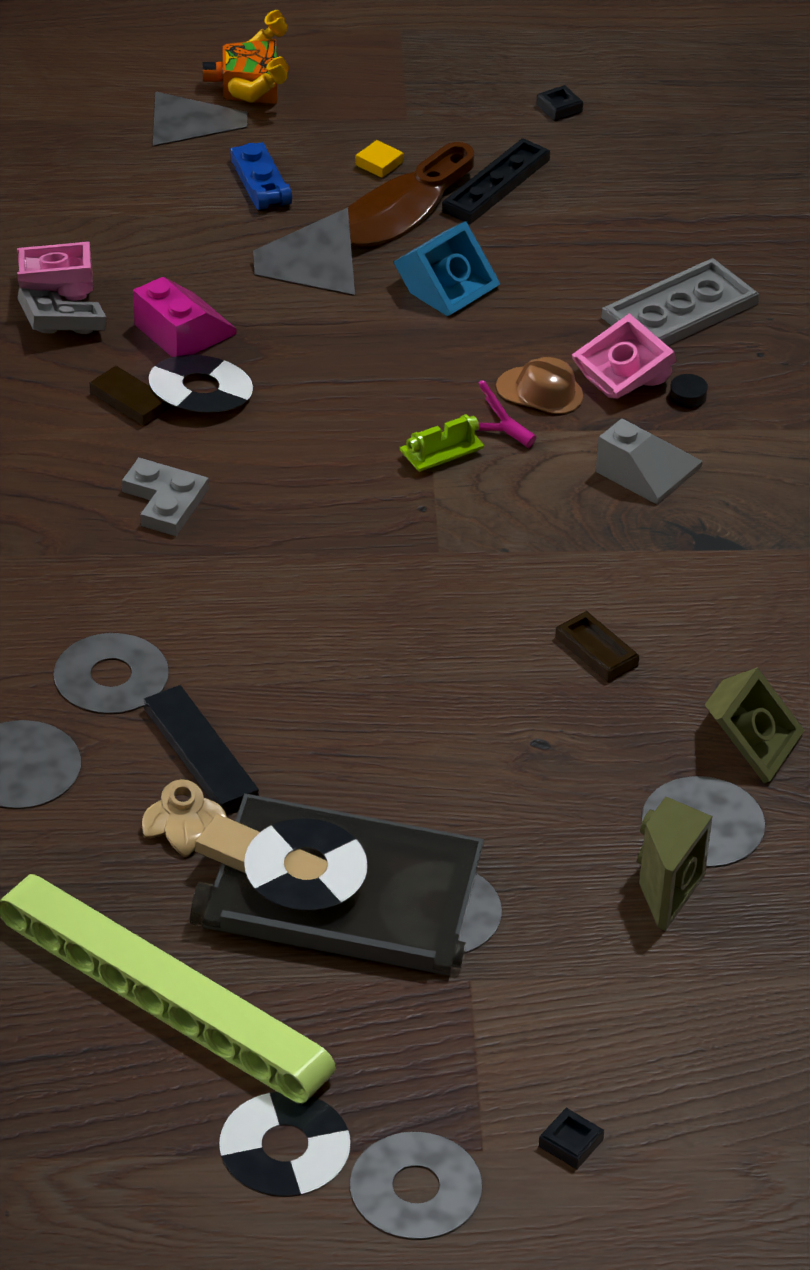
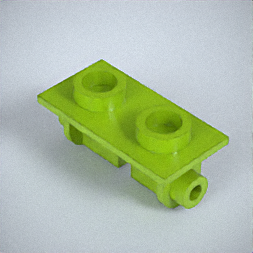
M465 414L460 418L444 423L443 432L439 426H435L421 432L412 433L411 438L406 440V445L400 447V451L420 472L481 450L485 445L475 435V431L479 430L477 418L475 416L469 417Z

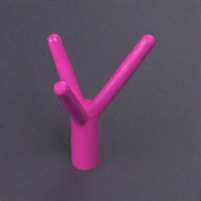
M481 380L479 387L501 422L479 423V430L477 431H504L525 447L530 448L535 443L537 436L509 417L487 383Z

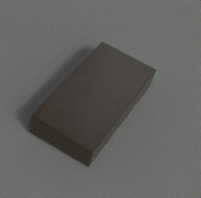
M114 366L89 382L91 394L143 426L170 408V404L157 396L149 385L118 366Z
M588 611L556 627L555 638L607 682L639 665L640 655Z

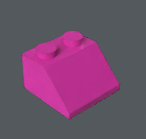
M165 277L153 280L133 290L134 325L171 357L193 355L237 334V329L194 292Z

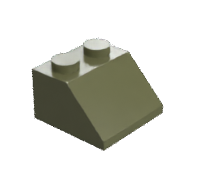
M666 796L655 811L650 809L642 821L640 833L644 835V843L637 857V863L641 864L639 884L657 927L664 931L668 929L705 876L713 818L711 815Z

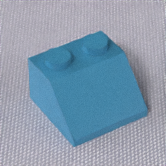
M466 221L442 232L393 262L410 294L446 316L453 314L500 285L496 274Z

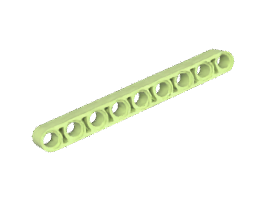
M29 874L0 900V917L11 929L292 1101L301 1104L307 1102L335 1073V1062L323 1047L35 874Z

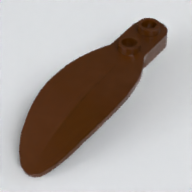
M463 142L448 143L421 162L415 172L389 180L348 206L351 246L367 247L385 244L404 236L418 226L437 206L444 190L473 169V148Z

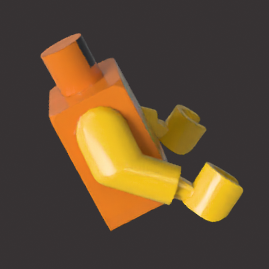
M273 10L267 14L264 22L268 28L266 30L261 29L249 41L223 45V62H203V82H223V97L227 100L277 104V84H282L286 81L287 72L289 71V66L284 58L281 56L277 57L276 39H272L273 36L281 37L287 32L285 18L279 10Z

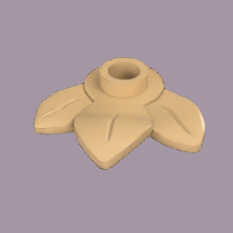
M180 779L167 784L162 791L161 800L147 808L142 818V829L145 838L166 835L171 846L183 857H188L195 850L196 839L215 815L219 814L226 818L227 816L218 803L204 798L203 792L197 784L189 780ZM185 795L188 796L190 799L188 801L181 802L178 801L175 798V796Z

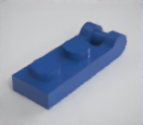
M264 142L248 143L243 146L230 148L231 161L257 210L267 209L269 204L279 203L280 206L292 204L291 188L289 184H285Z

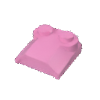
M90 242L17 248L19 261L17 277L20 288L37 291H56L59 295L65 296V299L70 301L82 300L87 297L88 293L93 291Z
M630 313L572 354L573 360L585 377L608 398L615 399L643 384L655 386L665 382L672 373L671 365L677 362L675 352Z

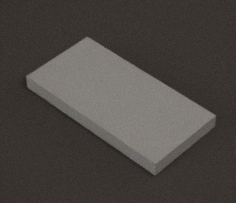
M711 258L603 307L601 318L612 326L630 313L668 346L757 305L759 293L714 258Z

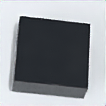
M566 85L537 94L536 104L554 121L583 112V101Z
M565 1108L539 1136L538 1147L573 1168L578 1169L603 1141L604 1129Z

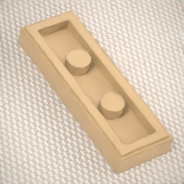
M216 814L196 839L195 852L246 873L244 859L247 848L260 832ZM295 849L285 857L284 867L295 878L311 880L325 873L328 862L301 849Z

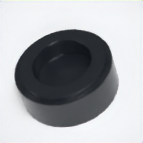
M682 374L676 376L671 381L670 398L675 404L682 407L693 408L700 406L707 399L708 384L698 375Z

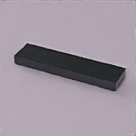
M524 138L520 139L442 202V212L472 224L550 161V150Z
M181 685L144 698V710L210 800L218 803L225 813L240 807L244 793L259 796L258 787Z

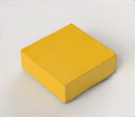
M378 140L355 155L356 166L381 178L385 177L404 161L403 152Z

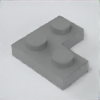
M19 287L18 301L33 330L42 333H55L57 330H73L80 334H89L93 330L105 331L107 317L99 302L62 301L56 291H37Z
M139 457L122 479V492L150 500L140 514L141 526L173 536L178 535L209 490L208 477Z

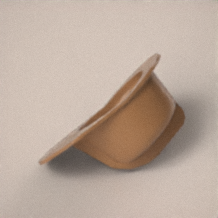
M541 357L527 362L523 367L510 369L504 372L496 383L497 392L503 399L551 414H566L575 411L583 400L582 388L575 381L572 368L563 360L555 357Z

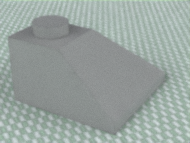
M622 418L601 434L598 439L596 472L657 505L697 472L703 463L702 460Z

